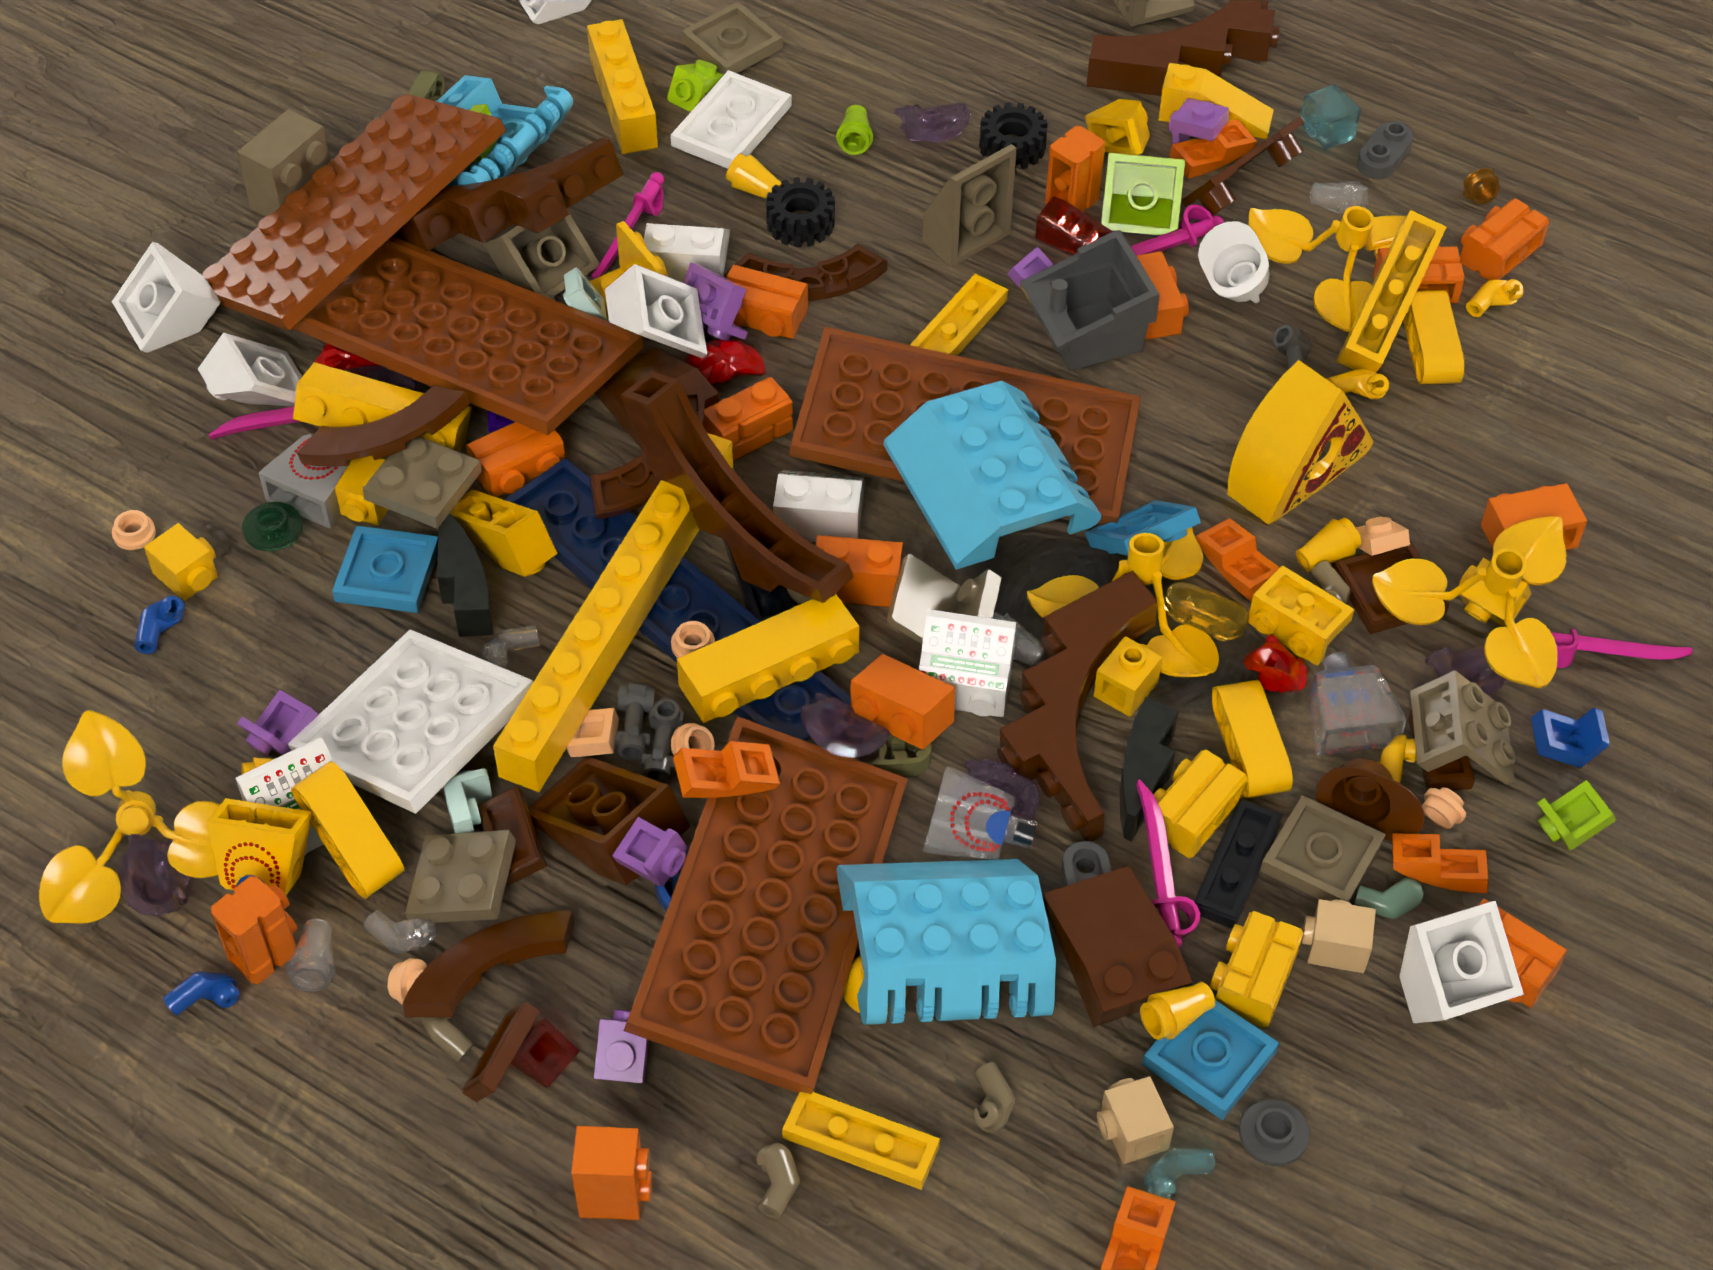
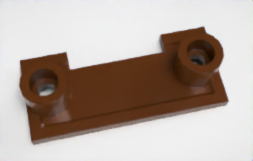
M1301 116L1183 198L1181 201L1184 206L1187 207L1199 199L1204 208L1213 216L1236 200L1224 180L1237 172L1238 169L1265 150L1268 151L1278 167H1281L1304 151L1292 133L1305 123Z

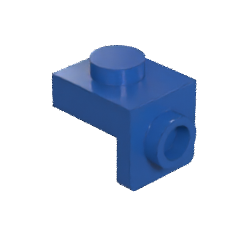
M1592 708L1578 720L1545 709H1541L1531 717L1538 755L1582 768L1609 746V738L1602 710Z

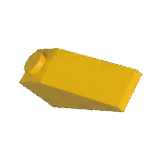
M1169 63L1162 88L1159 121L1169 122L1173 112L1178 111L1187 98L1228 107V121L1238 119L1253 137L1268 138L1274 112L1272 108L1207 69Z
M472 489L462 496L450 512L462 526L471 542L500 567L524 577L533 575L541 571L545 567V563L558 554L538 511Z

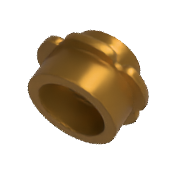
M1480 168L1477 171L1471 172L1463 182L1465 198L1468 200L1472 199L1477 204L1491 202L1496 198L1500 189L1499 178L1490 168Z

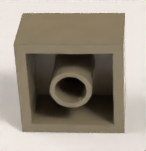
M287 109L237 151L250 209L263 216L275 212L285 203V199L289 194L303 187L312 179V175L317 169L331 162L324 127L290 109Z

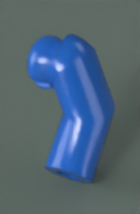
M174 595L166 596L163 600L143 610L134 645L138 652L143 654L154 653L157 649L159 634L176 625L182 619L185 605L179 597Z
M198 971L166 994L163 1000L166 1006L178 1016L198 999L214 1000V1003L221 1008L231 1007L238 1001L240 991L236 987V980L227 973Z

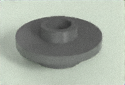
M1263 1100L1253 1104L1245 1111L1239 1126L1240 1141L1246 1152L1258 1162L1270 1166H1285L1297 1161L1304 1154L1310 1137L1308 1123L1301 1112L1294 1106L1280 1100Z

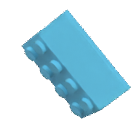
M464 75L436 102L470 110L473 105L487 104L491 115L500 118L507 131L499 137L486 159L483 158L480 162L471 163L447 186L466 185L508 176L518 165L523 164L540 144L546 142L550 134L562 124L573 105L571 94L561 87L545 86L544 91L547 98L538 108L502 104L491 78Z
M1002 380L927 401L885 438L883 443L887 453L956 570L994 558L1000 536L1065 516L1070 517L1067 529L1070 535L1095 526L1101 519V514L1093 501L1089 499L1090 496L1087 491L1076 484L1078 477L1071 469L1070 464L1054 439L1051 438V434L1046 427L1044 428V426L1038 424L1040 417L1033 409L1025 393Z
M1019 859L837 866L836 871L843 911L853 910L864 979L857 997L861 1020L864 1025L885 1024L887 1011L890 1023L904 1022L906 986L917 985L916 1012L921 1022H932L934 1012L937 1021L979 1019L981 1011L985 1019L996 1018L999 1010L1000 982L1010 981L1009 1007L1013 1017H1025L1027 1010L1031 1017L1051 1016L1053 1014L1056 957L1039 878L1036 873Z

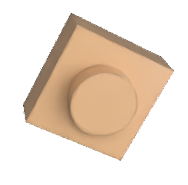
M1389 517L1371 518L1366 521V525L1356 527L1362 540V545L1359 549L1371 556L1410 545L1409 530L1392 521Z
M614 708L589 710L566 748L570 757L614 753L616 731L619 723V718Z

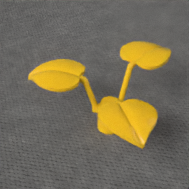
M1352 206L1345 210L1341 222L1334 220L1331 227L1313 241V228L1309 220L1301 214L1289 210H1261L1251 207L1248 214V226L1257 235L1268 259L1284 264L1297 262L1302 250L1311 252L1336 233V240L1340 248L1349 252L1343 281L1334 278L1322 281L1316 287L1313 302L1316 311L1325 321L1342 331L1350 332L1372 286L1365 281L1351 282V273L1356 253L1365 246L1367 251L1374 250V255L1377 258L1379 248H1389L1406 216L1374 217L1368 209L1361 206Z
M1561 517L1534 518L1505 529L1494 542L1493 557L1488 567L1478 568L1475 575L1449 592H1445L1447 578L1442 569L1435 563L1425 559H1406L1373 575L1372 584L1383 606L1398 619L1413 625H1429L1438 622L1445 613L1443 600H1453L1480 580L1484 581L1491 593L1505 595L1507 598L1505 611L1507 627L1493 629L1485 641V658L1491 669L1509 681L1535 688L1546 687L1552 680L1557 667V646L1551 631L1546 625L1535 618H1526L1515 624L1514 606L1518 595L1516 589L1521 580L1531 585H1544L1555 581L1562 574L1566 565L1567 553Z
M1192 527L1186 529L1188 534L1185 537L1171 542H1164L1160 537L1151 533L1136 534L1129 541L1128 559L1119 561L1118 571L1112 581L1134 571L1144 585L1153 583L1155 599L1157 600L1159 627L1163 635L1153 637L1147 646L1152 648L1155 653L1163 656L1160 672L1173 677H1201L1214 673L1219 665V654L1212 638L1204 630L1191 624L1180 625L1171 631L1166 618L1161 584L1162 576L1171 580L1185 579L1198 573L1203 565L1202 549ZM1062 576L1046 582L1037 589L1027 591V599L1033 609L1044 618L1050 613L1095 591L1099 586L1084 576Z
M92 710L84 711L65 747L62 758L63 772L70 785L85 795L100 796L111 789L113 795L121 799L116 813L118 828L97 860L89 849L80 845L65 848L50 860L42 875L39 902L44 917L52 923H90L98 921L111 913L117 906L121 896V881L118 874L110 867L104 866V864L109 860L125 834L141 836L147 833L152 826L156 827L164 837L173 840L169 846L167 857L170 865L178 872L194 878H207L218 875L207 821L220 804L212 801L193 802L179 811L175 817L174 830L169 829L163 822V818L155 815L156 804L150 795L140 791L132 792L121 789V787L137 784L144 776L146 757L138 740L114 719Z

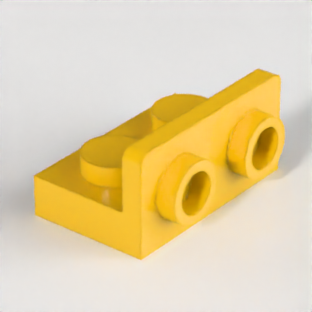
M1282 565L1253 594L1247 621L1260 633L1276 636L1279 642L1289 648L1295 655L1318 666L1324 660L1327 646L1352 620L1355 609Z

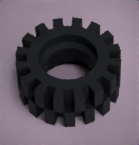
M1011 102L1005 103L1003 109L999 104L993 106V112L987 110L985 117L981 119L979 142L981 155L988 157L1012 144L1017 148L1015 170L1016 165H1020L1021 169L1028 168V162L1034 166L1038 163L1039 158H1043L1046 151L1047 120H1043L1044 115L1041 112L1035 114V108L1029 106L1027 110L1024 109V103H1017V107H1012ZM1005 135H1018L1021 137H1008Z
M800 177L793 178L794 183L792 184L787 179L781 181V187L775 185L772 187V193L768 192L766 224L769 233L772 232V237L776 241L782 237V244L788 246L790 241H794V247L800 248L801 242H806L807 246L810 247L814 246V239L819 243L825 241V235L830 236L832 228L835 226V198L832 196L830 188L824 190V183L820 181L813 185L812 178H807L806 182L802 183L800 182ZM796 210L809 211L810 213L794 214L791 212Z

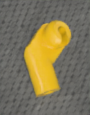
M1516 279L1508 281L1490 280L1466 303V310L1473 317H1481L1490 306L1512 305L1522 297L1524 293L1523 285Z
M1366 368L1356 369L1327 378L1328 381L1336 385L1344 393L1353 392L1368 399H1380L1389 390V381L1386 376Z
M1396 735L1383 749L1380 763L1390 771L1393 780L1401 783L1403 761L1405 760L1409 763L1417 761L1415 739H1408L1406 735Z

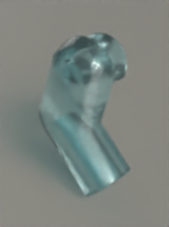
M1171 1149L1147 1169L1144 1184L1149 1187V1193L1170 1199L1172 1194L1176 1192V1185L1173 1181L1180 1175L1211 1174L1215 1166L1214 1154L1211 1149Z

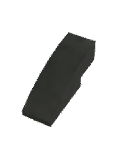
M449 513L438 530L437 579L442 604L454 603L459 637L494 635L492 610L482 563L466 532Z
M1145 697L1134 719L1127 740L1120 784L1122 834L1124 839L1131 842L1145 820L1136 787L1137 781L1140 779L1152 794L1159 788H1164L1171 776L1175 750L1168 748V745L1174 737L1178 711L1148 697Z

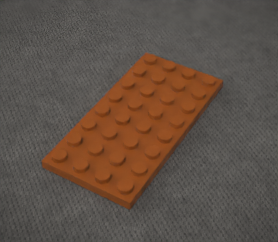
M410 94L401 96L392 103L391 108L380 118L371 121L359 137L353 142L344 145L331 162L317 169L313 173L312 179L303 187L289 194L285 199V203L275 212L262 218L258 223V227L247 237L234 243L230 252L218 263L206 268L202 276L209 282L214 293L221 301L220 305L290 330L507 130L501 119Z
M393 236L292 328L431 387L434 385L464 391L470 403L546 435L553 432L643 348V336L431 251H425Z
M824 326L791 441L789 456L904 482L883 445L884 439L927 401L1002 380L1023 391L1029 399L1033 409L1040 417L1038 424L1044 426V428L1046 427L1049 431L1051 438L1054 439L1070 464L1071 469L1078 477L1076 484L1087 491L1090 496L1089 499L1093 501L1099 510L1101 519L1096 525L1113 521L1118 523L1141 396Z
M737 716L727 744L730 741L769 744L780 784L776 789L753 794L707 798L623 1031L792 1092L812 1094L859 942L853 910L843 911L836 869L838 865L882 864L908 778Z

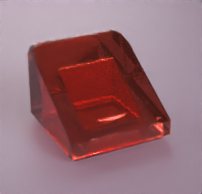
M544 1018L532 1025L511 1065L548 1088L579 1053V1050Z

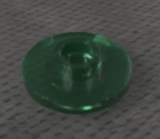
M268 502L255 507L246 515L242 523V531L246 542L253 548L262 551H277L290 546L299 538L303 527L299 512L293 506L283 502Z

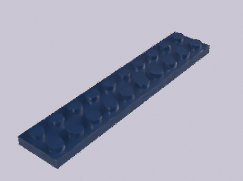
M566 458L504 499L538 511L558 553L554 557L591 589H593L637 519L630 511L613 517L595 519L590 478ZM683 557L639 628V631L677 663L678 658L671 649V638L681 624L688 621H698L705 624L713 633L716 642L761 621ZM818 671L809 679L787 685L776 690L765 699H756L737 708L734 713L740 718L807 741L815 734L827 733L850 715L851 697L821 671Z

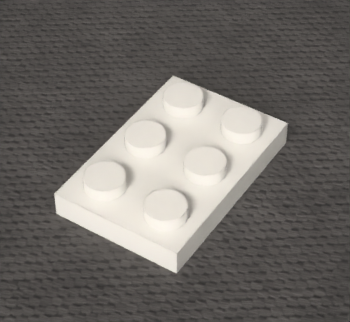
M728 70L670 135L671 146L728 169L738 154L742 153L748 156L792 106V96Z

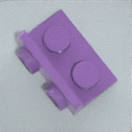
M691 262L683 283L697 288L703 328L707 329V333L725 341H729L731 335L745 339L748 332L733 324L741 308L742 299L747 289L704 266Z

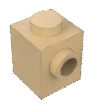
M1319 899L1314 917L1305 916L1302 932L1304 934L1301 944L1309 945L1307 963L1364 973L1372 951L1376 909L1352 905L1343 900L1327 901Z
M1150 1076L1136 1081L1132 1078L1122 1079L1104 1091L1101 1111L1097 1112V1122L1106 1141H1113L1123 1165L1169 1150L1174 1126Z

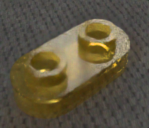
M1174 583L1167 589L1164 600L1165 611L1176 622L1193 626L1221 641H1229L1243 636L1249 614L1242 605L1191 583Z

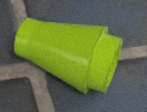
M851 105L846 109L845 117L836 134L838 145L844 152L850 155L864 153L873 142V132L867 118V111L860 105Z

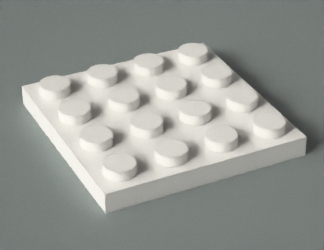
M409 630L288 743V746L293 751L321 737L333 762L343 770L352 784L416 814L509 722L533 684V680L418 632Z

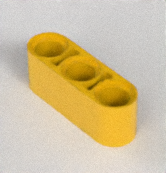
M1446 290L1417 291L1403 319L1417 382L1420 385L1459 384L1462 382L1464 375V356L1448 293Z
M1253 680L1213 687V711L1231 765L1244 772L1248 778L1244 798L1291 791L1293 776L1290 761L1261 682Z
M329 761L291 787L292 795L300 809L311 811L310 824L347 881L362 898H368L405 871L402 861L348 777L335 762Z

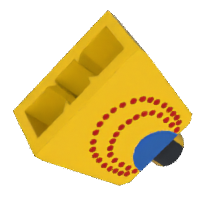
M225 798L207 821L220 884L225 889L234 890L235 887L249 876H257L267 886L271 883L276 884L287 895L302 872L311 823V811Z

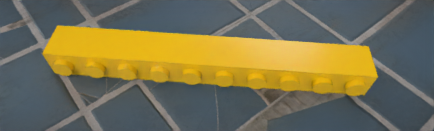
M707 433L733 469L732 441ZM662 480L660 481L493 745L498 776L500 778L540 792L700 530L682 488Z

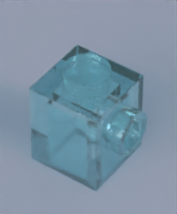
M1336 84L1305 95L1301 118L1305 123L1301 126L1311 138H1314L1327 150L1355 138L1361 109Z

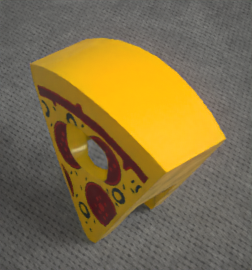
M1298 360L1272 387L1246 425L1231 463L1227 495L1269 525L1321 490L1367 454L1373 445V439L1345 393ZM1331 441L1329 452L1322 460L1317 462L1323 449Z

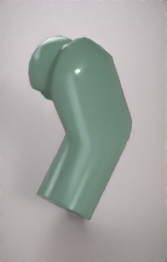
M1409 877L1401 879L1384 892L1360 885L1354 905L1376 909L1377 915L1397 919L1417 907L1423 899L1424 892L1420 882Z

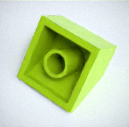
M1109 153L1101 230H1121V232L1163 235L1178 230L1185 160Z

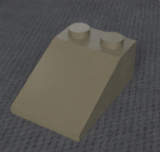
M1010 144L950 177L923 213L922 242L950 267L1010 235L1017 150L1014 145Z

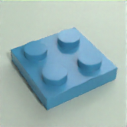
M1154 500L1119 516L1118 523L1114 521L1103 523L1086 531L1085 534L1091 548L1105 550L1108 554L1118 553L1127 555L1128 558L1129 541L1134 535L1151 533L1160 537L1164 542H1171L1185 537L1188 534L1186 529L1200 524L1201 521L1196 507Z
M356 525L332 590L334 601L418 613L438 556V536Z
M1215 1000V1007L1201 1015L1174 1039L1163 1038L1156 1040L1143 1056L1142 1065L1223 1121L1276 1055L1280 1043Z

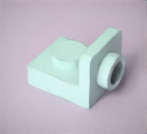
M576 267L564 274L566 292L563 294L566 304L607 321L604 298L582 272Z
M485 768L474 771H461L443 786L454 833L474 832L473 826L481 824L477 804L493 798L489 776Z

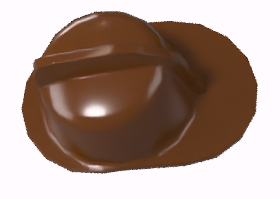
M1365 758L1350 760L1339 768H1334L1324 774L1316 786V799L1319 803L1386 834L1385 840L1392 841V833L1418 834L1424 825V811L1420 800L1410 789L1394 781L1390 771L1383 764L1375 760Z

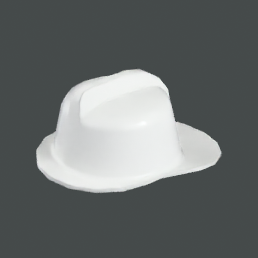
M1232 221L1215 226L1203 238L1198 252L1200 265L1212 289L1219 296L1236 302L1251 300L1257 304L1260 302L1259 295L1267 287L1270 278L1269 261L1264 248L1255 232L1244 223Z

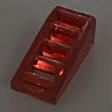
M1053 196L1038 215L1035 238L1077 254L1078 248L1113 231L1065 200Z

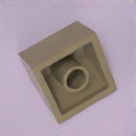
M570 213L567 217L538 234L513 224L483 243L501 275L508 282L537 294H550L552 297L565 290L564 274L577 267L586 276L597 269L600 264Z

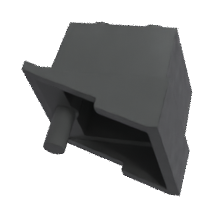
M1121 230L1111 232L1078 248L1077 254L1020 281L1022 292L1069 371L1143 351L1148 324L1156 322L1160 294Z

